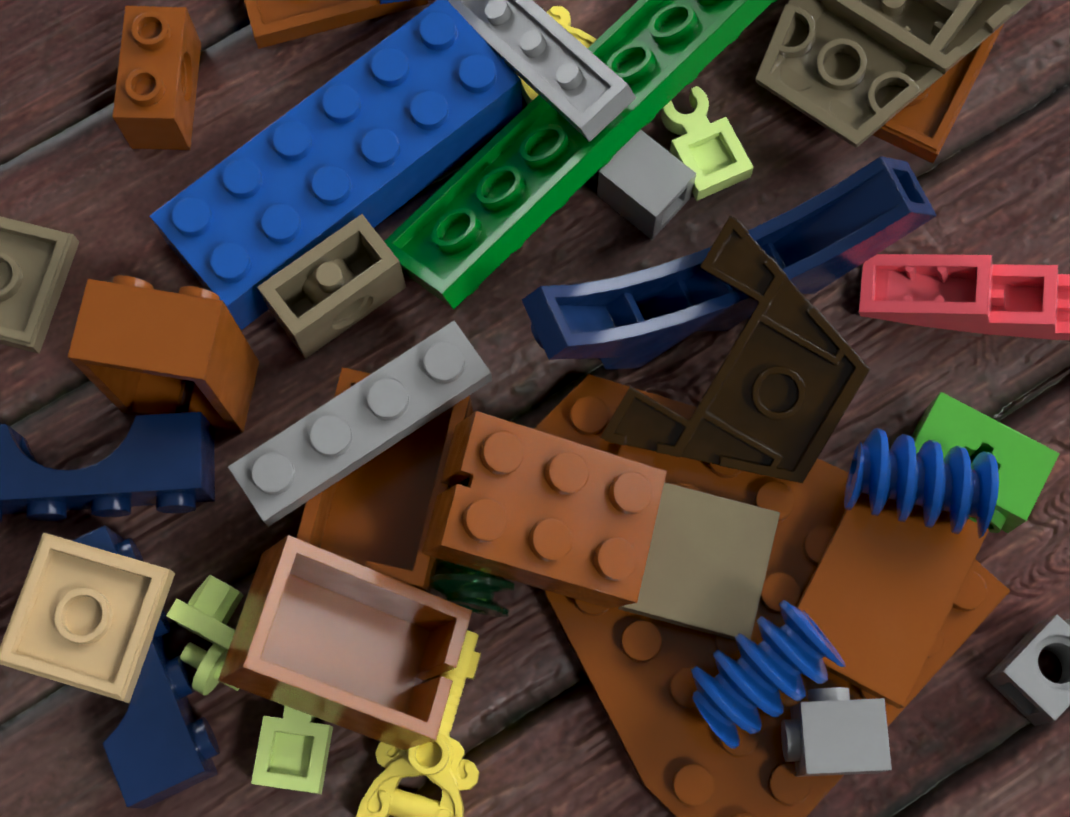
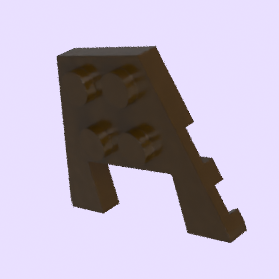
M729 216L699 269L755 300L757 306L690 419L682 417L630 386L600 438L609 443L637 447L661 454L689 458L727 468L803 483L871 369L818 309L812 306L772 257L765 253L750 236L749 231L736 218Z

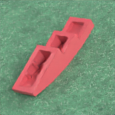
M876 254L863 263L859 314L862 317L922 327L988 335L1070 341V274H1058V265L992 264V255Z

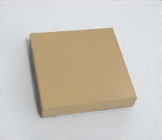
M43 533L0 646V665L130 703L175 573L167 568Z

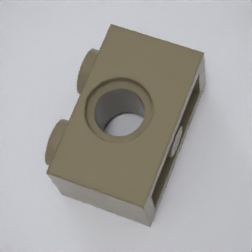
M361 214L257 288L270 313L306 359L406 288L400 261L364 215Z

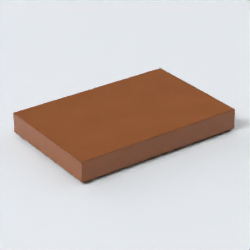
M862 493L852 510H845L797 605V608L801 611L804 610L822 630L846 664V667H840L824 657L823 660L827 671L879 699L885 698V702L898 709L903 708L989 529L986 530L983 537L979 538L977 523L968 519L959 534L952 533L950 515L946 511L941 512L932 528L925 527L922 506L918 505L914 506L906 521L901 522L898 521L896 501L888 499L880 514L874 516L871 515L869 494Z

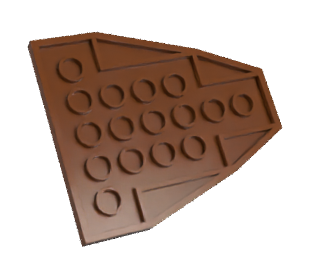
M588 374L534 428L535 430L667 471L665 483L780 512L751 635V640L759 644L763 639L756 621L763 616L780 628L785 622L779 603L786 600L797 607L846 510L844 509V497L849 473L817 458L804 482L798 483L689 458L661 454L656 451L609 443L600 437L628 391L629 386ZM636 389L686 419H690L696 409L695 406ZM976 559L905 706L898 709L885 702L887 727L1010 592L1003 583ZM544 590L546 599L641 783L674 817H807L844 776L796 777L795 762H785L781 743V722L785 719H791L790 708L800 702H808L807 691L812 689L844 687L849 688L850 700L879 698L827 671L828 680L823 684H817L804 674H801L806 697L800 701H795L779 690L784 706L783 714L779 717H772L757 707L762 723L761 730L756 734H750L736 725L740 743L736 749H732L713 732L693 700V693L697 690L691 669L698 666L712 677H715L719 674L713 656L716 650L719 649L735 661L741 657L735 640L619 610L618 607L605 608Z

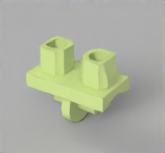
M209 575L194 592L188 604L176 598L166 615L168 618L176 621L181 627L213 644L206 651L189 642L180 656V660L197 669L193 678L192 688L204 696L208 695L220 682L218 679L235 630L227 626V623L244 596L237 589L212 575ZM223 683L236 691L239 690V688Z

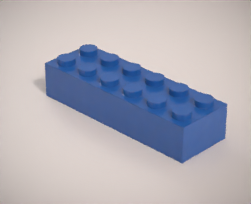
M436 0L152 213L150 218L169 247L204 289L217 294L220 300L224 301L240 330H243L268 310L257 288L259 285L361 214L364 215L373 228L515 118L522 111L521 79L448 0Z

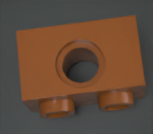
M125 6L112 117L131 149L191 150L201 41L186 7Z

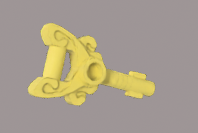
M467 630L457 668L440 675L453 682L437 739L406 750L380 742L375 754L377 763L383 766L385 770L373 781L364 795L356 817H389L390 815L394 817H464V806L460 791L471 790L478 783L479 771L473 762L463 759L465 750L458 741L450 737V732L453 727L452 724L455 720L460 697L462 696L466 678L474 680L481 653L475 652L479 637L477 633ZM427 776L442 789L441 801L397 789L399 782L402 778Z

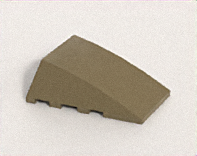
M789 0L783 9L755 80L757 84L857 148L1031 0Z

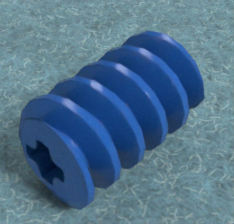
M875 428L870 432L863 445L860 441L854 451L845 489L844 509L852 510L862 493L869 494L871 515L878 516L888 499L896 501L898 521L905 522L914 506L918 505L922 506L925 527L932 528L941 512L946 511L950 515L952 533L959 534L968 518L973 517L976 518L978 537L981 538L989 527L998 498V464L993 454L984 451L977 454L971 463L968 450L957 445L951 448L943 459L941 444L934 440L926 441L916 454L914 439L906 434L898 436L889 450L886 432L883 429Z
M786 600L779 603L785 622L782 627L779 628L763 616L756 620L763 639L762 642L756 644L741 633L735 636L741 655L738 660H733L719 649L713 653L719 672L718 675L712 677L698 666L691 669L697 690L693 693V700L713 732L732 749H736L740 743L736 725L750 734H756L761 730L762 723L757 707L772 717H779L783 714L784 706L779 690L795 701H800L806 697L801 674H804L817 684L826 682L828 680V673L823 660L824 657L840 667H846L838 651L804 610L801 611Z

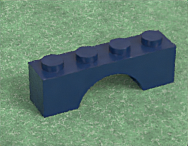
M202 412L136 416L128 435L113 453L94 465L76 470H57L40 465L35 459L27 440L7 424H0V523L2 522V514L26 513V518L34 521H59L67 518L68 510L91 509V514L94 516L123 517L131 514V507L156 505L158 512L188 513L196 510V503L215 502L214 427Z
M107 526L72 540L144 562L132 538L123 540L121 536ZM162 610L128 710L118 727L102 743L126 806L129 808L145 809L218 774L212 757L220 754L214 732L205 717L196 720L187 698L188 695L195 692L192 688L193 681L185 663L180 660V656L171 659L163 639V635L170 632V625L164 610Z

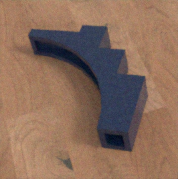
M880 156L831 188L748 231L750 236L769 257H772L802 294H815L937 215L909 163L903 160ZM711 247L655 267L614 278L570 285L540 286L522 299V303L532 322V334L540 347L545 350L549 360L598 358L602 361L606 370L641 368L696 331H728L750 317L757 306V302L699 269Z

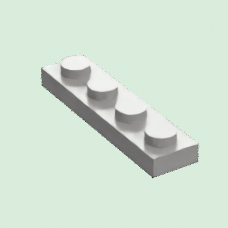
M448 0L503 61L589 142L636 99L630 86L533 0Z
M452 321L229 465L228 468L263 522L269 527L492 381V374L457 323Z

